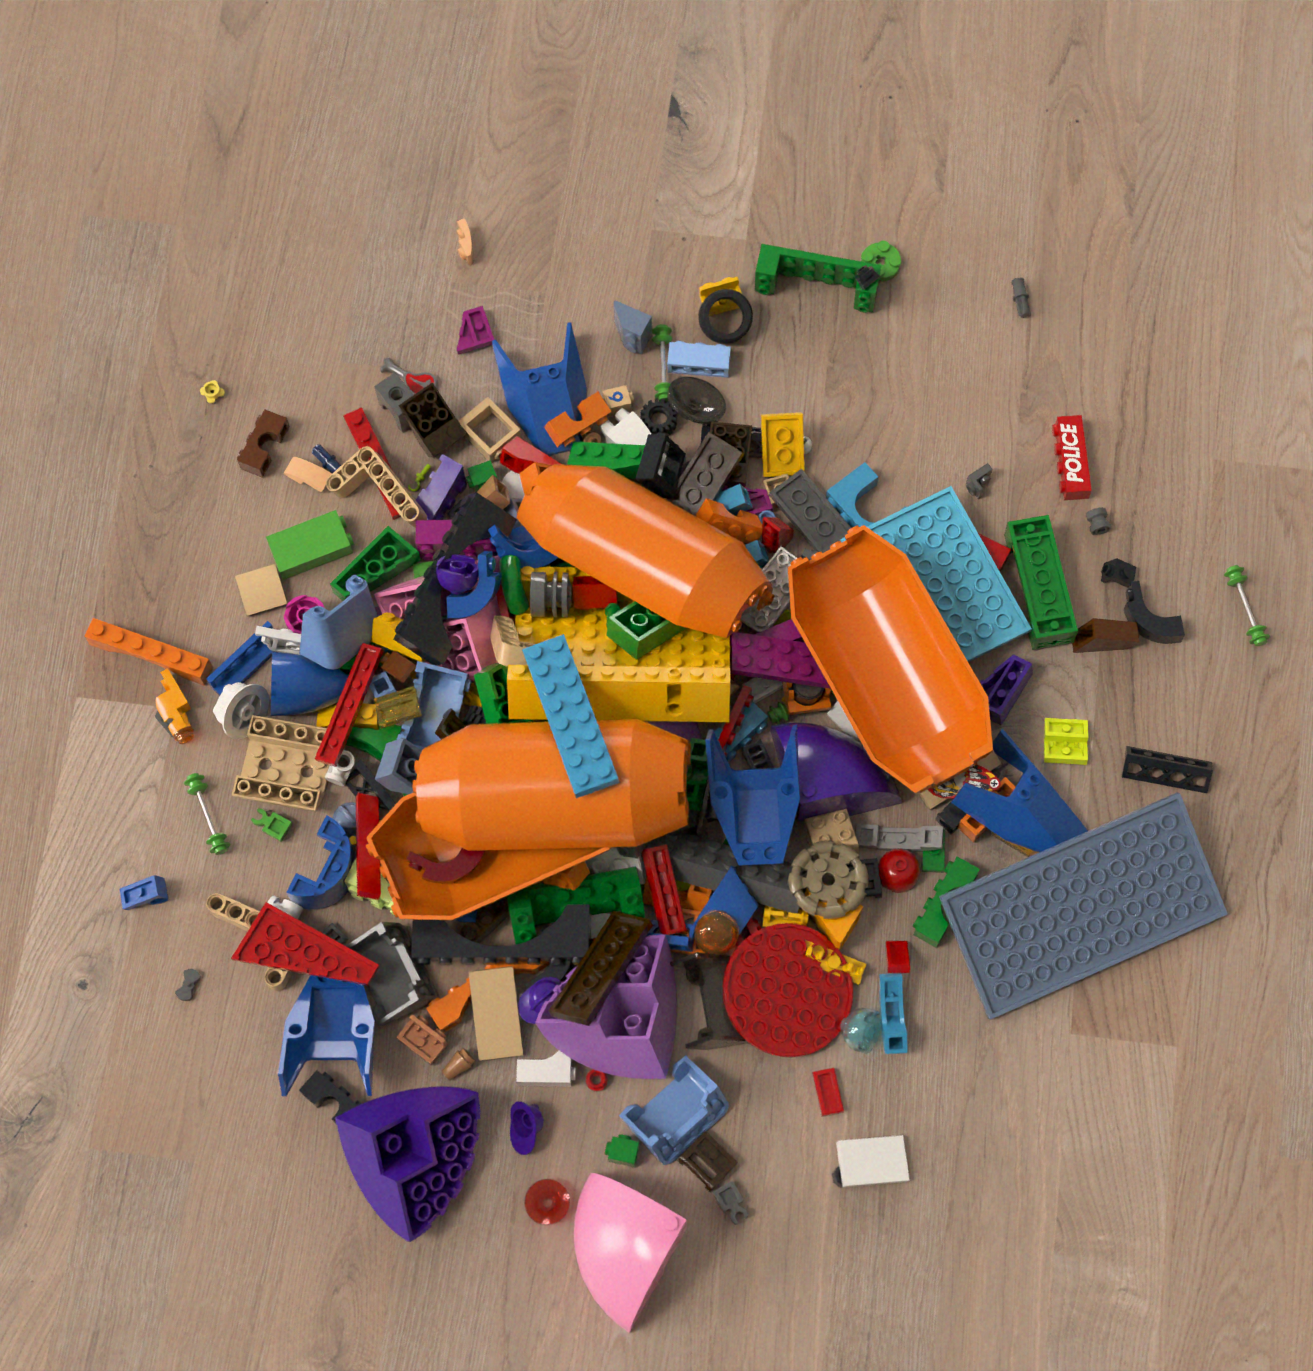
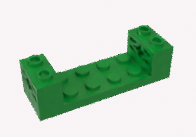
M761 244L755 271V291L764 295H774L779 274H783L786 277L795 276L808 281L817 280L825 284H839L846 288L856 287L853 309L863 313L873 312L879 286L881 265ZM865 265L867 267L872 266L879 274V278L863 290L855 279L856 272Z
M1049 515L1007 522L1004 537L1007 547L1011 549L1010 553H1014L1026 601L1030 626L1032 628L1031 632L1028 633L1032 650L1074 643L1078 628Z
M636 866L590 874L576 890L539 883L507 896L515 945L536 938L535 925L556 922L567 905L589 904L591 915L621 910V913L645 918L641 886Z

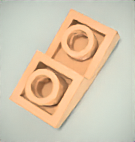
M464 218L457 221L459 229L456 232L460 239L458 253L461 259L466 260L470 266L473 264V246L470 231Z
M293 456L283 474L299 484L304 482L322 492L328 477L332 473L309 461Z

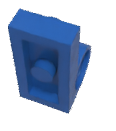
M156 875L119 889L124 910H130L143 904L154 905L168 901L165 878Z

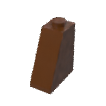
M1093 618L1078 628V633L1074 643H1072L1073 653L1127 650L1139 643L1140 635L1137 622Z

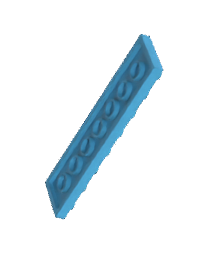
M564 634L522 649L576 798L618 784L619 779Z

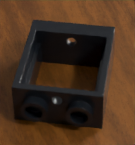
M662 432L648 434L636 480L646 489L662 498H674L686 453L667 434ZM664 453L666 459L660 476L658 471Z

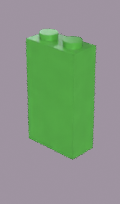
M334 510L266 536L283 580L353 553L351 546L354 545L350 533L346 534L344 531L347 525L343 515L338 516L337 511Z

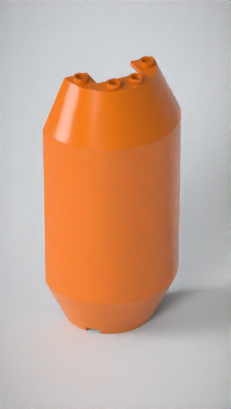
M551 465L532 483L534 485L533 490L530 491L529 496H524L516 518L543 549L675 625L727 638L733 632L736 633L740 629L743 611L750 606L753 607L758 599L759 602L756 609L759 611L766 605L769 606L774 600L775 595L772 594V584L741 541L608 467Z
M857 525L847 531L848 534L845 535L846 541L835 542L828 551L824 553L820 551L811 556L810 561L807 557L803 559L799 557L790 563L788 579L791 618L872 762L918 794L955 778L992 753L993 744L988 696L907 555L865 525L861 527Z
M639 719L596 720L619 783L576 798L549 722L470 724L425 747L420 754L419 760L415 761L417 780H413V792L417 794L418 810L416 811V822L421 824L423 832L468 851L637 847L688 825L689 804L686 797L687 765H690L691 743L688 739Z
M414 792L402 797L366 837L369 843L366 844L370 856L380 860L382 864L379 867L384 879H388L390 884L388 891L392 897L393 905H391L395 917L418 920H455L603 854L612 848L486 850L478 866L466 877L451 883L429 882L422 879L425 870L421 869L419 872L409 867L410 863L406 861L409 852L411 851L435 863H445L454 859L459 854L461 847L423 832L421 824L416 822V811L418 808L417 794Z

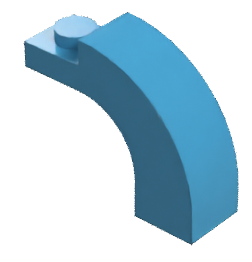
M902 973L879 974L880 1020L885 1054L907 1053Z

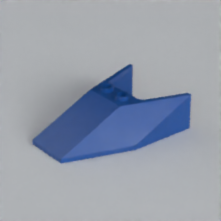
M567 323L563 360L559 363L525 371H518L496 340H492L494 356L507 407L535 448L548 456L571 451L573 443L566 447L563 444L557 448L544 426L563 412H566L574 421L582 420L577 406L586 399L587 387L572 323ZM577 435L574 437L576 439L574 442H582L583 436Z
M797 725L792 726L784 759L779 768L733 770L728 763L714 729H709L705 741L711 804L738 865L782 864L800 801Z
M1001 729L992 742L993 751L996 755L1023 772L1019 783L1011 795L1004 797L965 783L951 802L1004 840L1039 853L1088 832L1047 779L1003 729Z
M310 975L285 1020L278 1070L282 1096L288 1095L304 1064L310 1060L356 1061L367 1096H372L375 1021L362 984Z

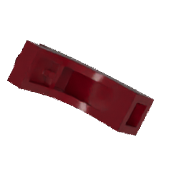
M461 848L459 854L454 859L445 863L429 861L410 851L406 861L410 863L409 867L416 871L425 870L422 879L426 881L451 883L469 875L478 866L486 850L468 851Z

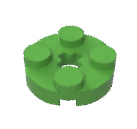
M880 241L865 248L861 255V262L877 264V259L885 260L884 265L878 264L881 265V281L891 280L898 274L901 256L894 246L890 245L887 241Z

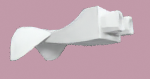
M623 408L615 414V419L619 422L617 425L614 426L609 420L601 425V431L606 437V443L645 445L648 434H651L646 425L633 411L629 413ZM664 453L658 471L660 476L666 459Z

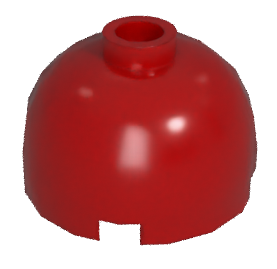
M902 848L892 849L886 852L878 863L881 885L892 890L894 893H904L913 889L919 880L921 873L920 863L909 850Z

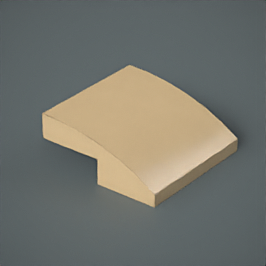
M276 564L235 576L247 616L288 604Z

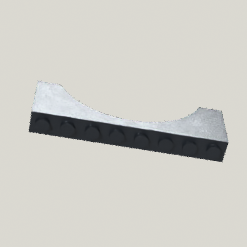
M478 492L466 495L461 501L460 505L462 507L459 513L453 517L450 530L444 534L441 548L433 555L434 561L431 567H428L425 571L423 583L415 590L413 602L407 606L403 621L395 629L396 635L393 640L435 666L445 663L453 647L442 622L440 607L442 586L436 575L437 561L444 556L445 560L451 559L452 555H459L471 544L479 540L490 539L491 535L488 529L494 524L509 537L517 521L516 518Z
M589 904L567 905L558 920L544 933L527 942L511 946H488L473 942L455 932L445 920L413 919L411 958L417 961L419 965H430L431 961H439L441 965H452L453 961H461L463 965H474L475 961H483L485 965H495L497 961H505V964L517 965L519 961H527V964L539 965L541 961H549V964L561 965L563 961H572V964L578 965L591 946V907Z

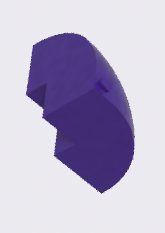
M783 723L770 727L781 766L792 726L797 725L800 801L796 812L798 822L804 821L806 818L847 809L849 816L902 804L898 789L891 775L872 762L863 744L841 731L812 723Z
M457 1087L410 1089L370 1100L335 1117L341 1145L349 1168L360 1190L374 1211L389 1228L408 1242H412L432 1227L431 1223L439 1215L443 1216L451 1199H456L464 1185L462 1180L466 1171H470L475 1158L473 1150L476 1140H479L480 1135L477 1133V1121L481 1119L479 1095L476 1091Z

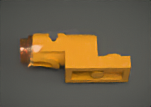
M167 668L160 672L164 678L161 680V683L166 692L156 698V708L158 711L155 718L175 741H178L179 744H185L194 738V729L190 725L186 714L187 711L191 710V707Z

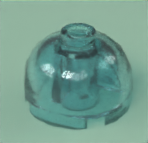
M859 1008L852 1011L847 1018L842 1020L841 1031H843V1038L851 1049L864 1054L872 1051V1048H869L872 1041L874 1043L877 1042L881 1028V1019L877 1018V1015L880 1014L878 1011Z

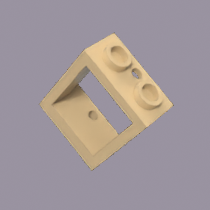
M489 397L458 421L466 432L464 437L488 461L491 460V463L495 460H500L502 447L517 436L522 438L520 428ZM493 413L510 432L489 448L472 429Z

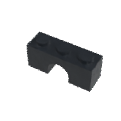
M316 1070L299 1091L317 1108L327 1100L338 1101V1112L332 1118L336 1124L335 1117L362 1103L359 1100L354 1103L349 1098L351 1094L343 1086L337 1088L332 1083L334 1079L327 1072L324 1071L321 1074Z

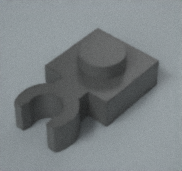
M733 1181L713 1191V1195L724 1213L728 1210L731 1211V1221L735 1225L738 1224L735 1218L737 1213H742L745 1219L748 1218L747 1211L739 1206L744 1200Z

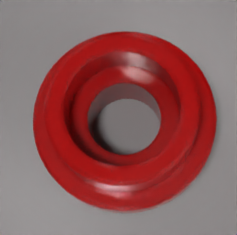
M593 1069L586 1075V1085L590 1090L601 1091L607 1086L608 1077L606 1073ZM595 1077L601 1078L599 1084L593 1083Z

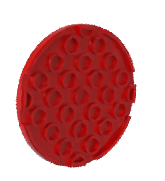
M792 923L775 924L752 933L734 950L724 973L723 1001L732 1025L750 1045L773 1056L800 1057L824 1048L832 1042L845 1026L853 1004L852 976L847 972L837 969L830 972L824 971L820 967L821 962L816 960L813 950L811 956L814 959L805 956L808 948L806 940L815 943L811 946L813 948L817 945L823 947L824 956L822 960L826 958L828 948L833 950L831 956L834 953L837 954L841 960L840 966L847 963L843 954L825 935L804 925ZM837 972L840 974V977L831 973Z

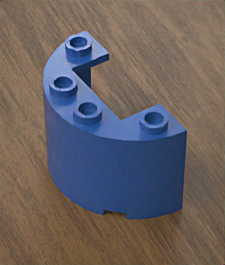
M327 815L317 832V836L326 840L323 848L330 851L331 854L317 881L315 882L296 873L286 892L290 900L303 909L315 910L331 906L342 899L348 892V887L344 881L356 859V855L344 829L337 821Z

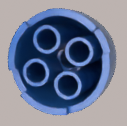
M272 652L271 716L305 714L338 703L349 675L339 668H325L299 654Z

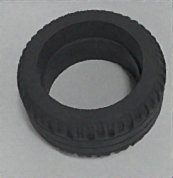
M721 289L710 294L701 304L698 314L699 325L703 333L712 341L721 344L733 343L744 337L753 322V311L750 302L743 294L732 289ZM728 299L739 306L742 312V323L735 332L723 334L713 328L709 320V311L715 302Z

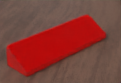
M667 844L644 849L642 856L660 934L671 935L687 931Z

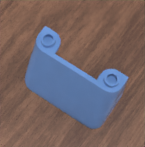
M353 575L346 581V589L350 592V596L331 611L321 606H315L303 614L299 654L328 669L340 668L359 652L362 643L369 645L372 640L373 619L378 616L367 582L356 575Z
M417 661L415 672H417L416 677L418 679H414V687L407 714L401 727L404 731L398 734L397 740L405 738L422 751L425 747L441 740L435 734V731L447 710L452 708L456 712V716L459 717L465 691L469 692L472 680L468 679L469 675L467 673Z
M686 1055L673 1066L672 1076L674 1080L643 1108L638 1104L629 1105L619 1115L622 1121L663 1165H668L678 1158L704 1131H707L723 1117L729 1107L718 1085Z

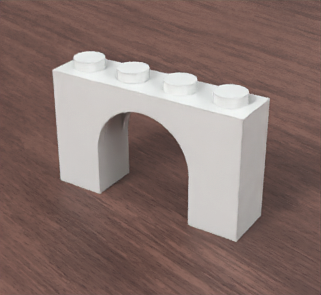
M559 1050L552 1057L544 1060H517L516 1082L518 1086L571 1087V1080H576V1067H572V1059Z

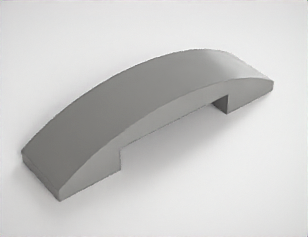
M857 824L856 838L859 847L887 851L897 848L909 851L942 849L943 826L883 828L879 827V825Z

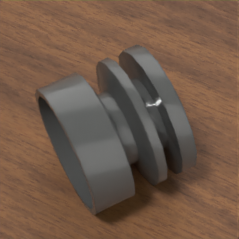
M532 572L530 582L531 617H546L548 608H552L553 617H557L558 608H562V617L568 618L572 605V585L569 573H563L562 582H559L558 572H554L552 582H548L546 572Z

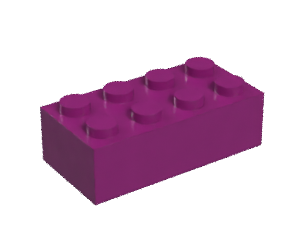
M416 520L415 544L420 558L427 561L433 560V555L443 544L442 538L452 526V520ZM490 539L471 544L459 555L469 556L476 560L483 551H492L493 556H498V553Z

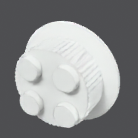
M238 682L224 687L223 693L213 709V713L223 725L224 732L233 739L247 737L252 715L266 716L269 707L268 692L259 684L246 685Z

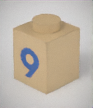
M626 385L602 391L603 399L612 411L608 417L615 416L621 408L632 412L631 404H634V397L632 391L628 392Z

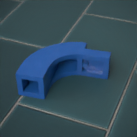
M495 524L488 529L491 535L490 541L496 547L499 558L501 559L506 555H514L519 558L521 568L525 566L539 568L558 558L543 549L536 540L520 544L510 540Z
M483 551L478 555L479 581L476 589L468 593H451L447 596V618L471 616L479 612L494 599L501 584L502 572H493L496 567V560L493 557L492 551Z

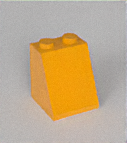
M807 888V890H806V892H805V894H804V895H806V896L811 895V893H810V891L808 890V888ZM843 897L836 900L840 906L846 903ZM818 901L817 906L826 908L827 903ZM859 905L854 911L850 910L845 913V916L836 919H823V916L819 915L813 916L809 914V916L821 933L836 948L841 950L860 920L863 906Z

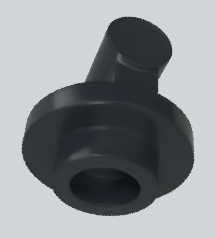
M865 265L857 270L855 277L861 289L865 290L879 278V274L872 266L867 267Z

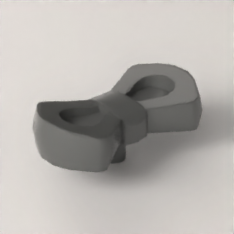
M195 969L184 971L185 980L182 984L183 986L175 991L176 996L181 1001H189L193 998L192 990L201 979L200 973Z

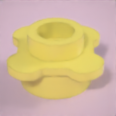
M215 380L207 382L200 389L201 395L207 398L208 403H214L215 399L222 397L225 393L224 389L220 388Z

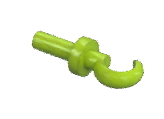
M429 464L424 467L420 474H416L417 478L414 481L418 484L417 487L412 489L410 484L408 485L410 491L415 492L419 490L420 481L425 480L424 476L431 468Z

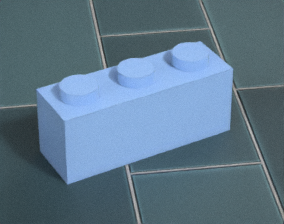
M683 341L670 342L667 363L668 373L728 378L731 347L723 344L706 345L700 342L695 344Z

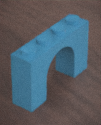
M864 462L827 490V500L851 528L857 525L859 527L863 525L867 527L873 524V522L866 521L858 514L855 504L863 495L877 485L878 476Z
M741 484L720 492L715 500L724 504L727 511L733 515H737L740 510L747 511L753 508L748 491ZM758 540L746 544V548L759 567L766 566L769 558L765 545Z

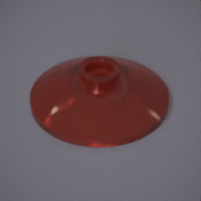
M543 1179L535 1182L528 1189L524 1205L527 1214L533 1221L541 1225H552L565 1217L569 1210L570 1198L566 1188L561 1183L552 1179ZM545 1200H551L552 1205L545 1207L543 1205Z

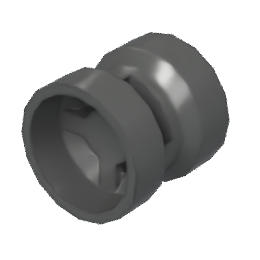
M1103 507L1092 509L1086 513L1087 521L1091 524L1090 531L1092 535H1101L1111 530V524L1106 519L1107 511Z

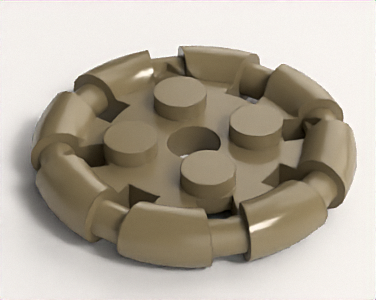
M819 841L813 843L812 847L804 848L800 851L791 864L793 868L788 876L791 895L796 897L799 907L810 915L823 916V919L840 918L845 916V913L848 911H854L862 903L866 895L864 892L865 887L868 886L869 881L865 864L861 863L859 854L851 847L843 843L842 845L833 843L834 841ZM831 852L839 854L838 860L830 858ZM817 854L819 859L813 863L810 857ZM850 863H852V865L855 868L851 872H849V869L847 867V865H849ZM801 870L807 871L806 878L800 876ZM831 875L835 880L834 884L830 886L825 885L822 882L823 876ZM850 883L857 884L856 890L849 889ZM808 888L811 895L805 897L802 891ZM843 897L846 903L840 906L836 900ZM818 901L827 903L826 908L817 906Z

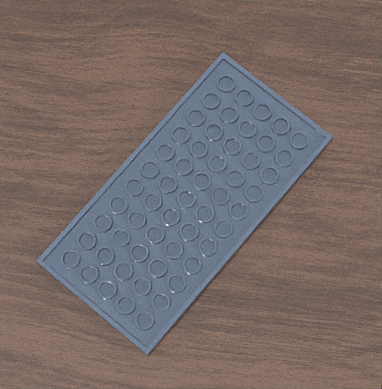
M1178 792L939 896L980 1000L990 1020L1228 914L1181 794Z

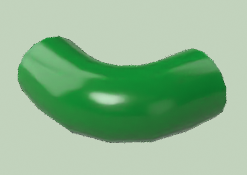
M506 555L499 561V571L502 572L501 586L509 612L518 615L527 611L529 602L522 583L520 560L514 555Z

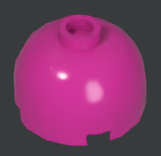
M307 595L293 598L287 604L284 614L287 628L292 630L293 633L301 634L303 614L315 606L324 608L323 603L318 598L307 597Z

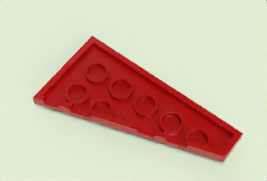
M265 902L231 957L233 961L369 986L380 967L377 963Z

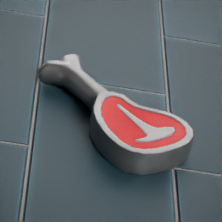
M385 358L384 365L380 367L381 373L395 372L402 378L404 384L413 395L432 382L437 388V380L433 374L428 372L418 374L411 371L406 372L394 365L391 358Z

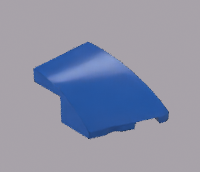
M730 867L694 922V925L729 948L732 947L758 907L754 897L749 894L747 886L741 882L736 874L735 867Z

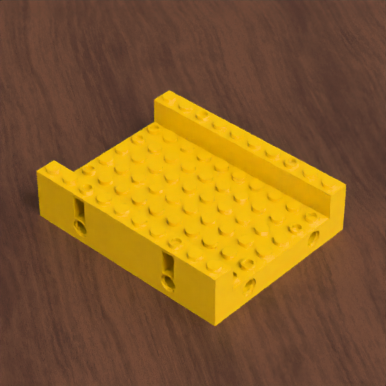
M525 566L521 568V578L529 602V608L524 613L516 615L515 628L521 642L538 644L564 634L596 720L639 719L642 721L729 722L730 636L724 638L686 628L636 660L607 636V616L604 609L592 608L586 611L574 609V576L590 575L576 567L548 566L533 568ZM532 572H546L548 582H552L554 572H558L559 582H562L563 573H569L572 585V605L568 618L562 617V608H558L557 617H553L552 608L547 609L546 617H531L530 582ZM618 592V605L621 609L634 602V600ZM508 665L509 719L548 720L528 665Z

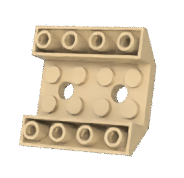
M252 715L247 732L250 741L241 776L236 775L231 796L316 812L324 799L328 783L325 776L330 765L317 762L315 756L327 728ZM268 760L272 762L268 770L260 768L263 761ZM306 768H311L313 774L307 778L303 777L302 771Z

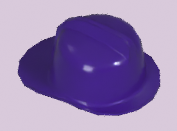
M544 977L526 990L518 1002V1012L521 1018L528 1023L536 1024L535 1022L544 1002L550 1000L554 994L553 989L557 985L560 986L562 982L554 977Z
M517 1101L512 1105L510 1111V1140L516 1152L521 1155H527L532 1152L535 1146L536 1134L541 1131L544 1119L538 1104L527 1105L522 1101Z

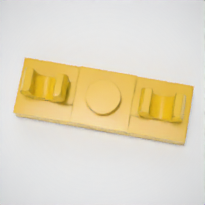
M806 940L807 951L805 956L814 959L811 956L813 950L816 960L821 962L820 967L824 971L830 972L837 969L847 972L852 976L853 984L860 985L866 967L865 963L843 955L847 963L840 966V958L836 953L831 956L833 950L828 948V954L822 960L824 956L823 947L817 945L813 948L811 946L815 943ZM837 972L831 973L840 977V974Z

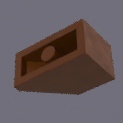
M395 651L391 653L386 652L380 660V663H382L380 669L399 683H404L416 667L414 663Z

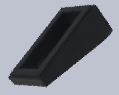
M761 739L742 747V754L750 770L758 769L765 765L768 766L765 769L774 768ZM756 750L760 751L750 756V753ZM761 757L764 758V760H761V761H759V762H757V763H755V764H754V762H753L754 760H756V759H758V758H761Z

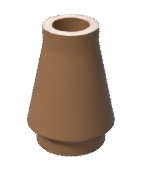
M463 1048L460 1051L457 1050L441 1071L451 1080L471 1068L475 1060Z

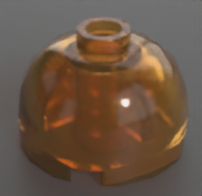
M722 910L706 912L698 920L695 927L694 938L697 946L703 952L713 956L728 953L735 946L739 938V927L736 920Z

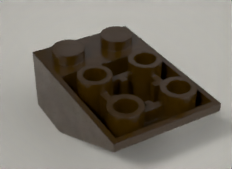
M433 382L398 405L414 436L428 457H435L466 435V432Z
M711 421L710 433L744 453L725 486L731 488L741 484L743 487H746L752 425Z

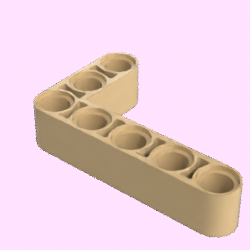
M370 447L361 448L331 474L326 481V486L331 492L340 498H344L367 478L371 477L406 522L416 528V520H427L426 513L384 459Z
M500 615L494 616L490 639L497 662L505 666L527 665L522 649L535 644L519 640L511 618Z
M218 893L210 895L206 901V906L213 916L246 931L249 930L252 922L260 912ZM216 902H223L220 909H213V905ZM236 910H242L240 917L232 918ZM268 967L264 979L270 989L281 991L286 987L293 972ZM280 975L281 980L278 983H271L273 976Z

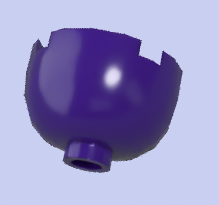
M455 554L452 555L451 559L446 560L445 556L441 557L437 561L436 566L437 579L446 590L453 594H461L472 589L477 583L479 576L478 564H475L474 558L465 555Z

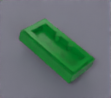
M943 829L942 849L922 851V872L944 873L945 829Z

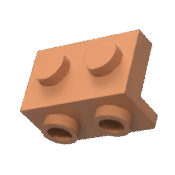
M411 1014L409 1017L410 1021L396 1038L432 1066L448 1046L445 1040L446 1035L437 1028L434 1031L427 1026L429 1022L422 1016L418 1015L416 1018Z

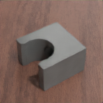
M394 372L374 386L379 405L382 409L387 407L395 418L399 430L404 433L410 429V426L398 405L413 396V393Z

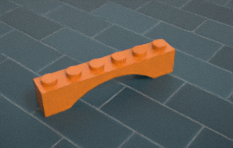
M95 618L92 619L84 636L91 646L108 652L122 653L146 660L165 669L168 668L169 671L184 679L205 686L206 678L213 669L208 658Z
M499 961L495 965H487L485 969L513 966L514 975H535L550 964L549 961H541L539 965L527 964V961H519L517 965L505 964V961ZM469 977L466 979L467 982L460 987L459 985L452 987L448 990L446 996L441 999L440 997L435 998L429 1003V1007L426 1008L442 1033H446L461 1023L464 1012L472 1001Z

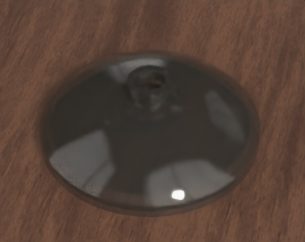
M680 377L675 379L668 388L667 397L670 405L678 415L696 424H711V421L718 422L726 411V402L722 394L713 385L702 379Z

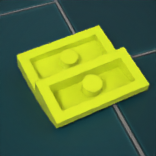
M1045 718L1044 763L1087 765L1088 720Z

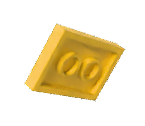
M803 413L761 414L763 477L781 476L784 474L790 476L800 469L805 472Z

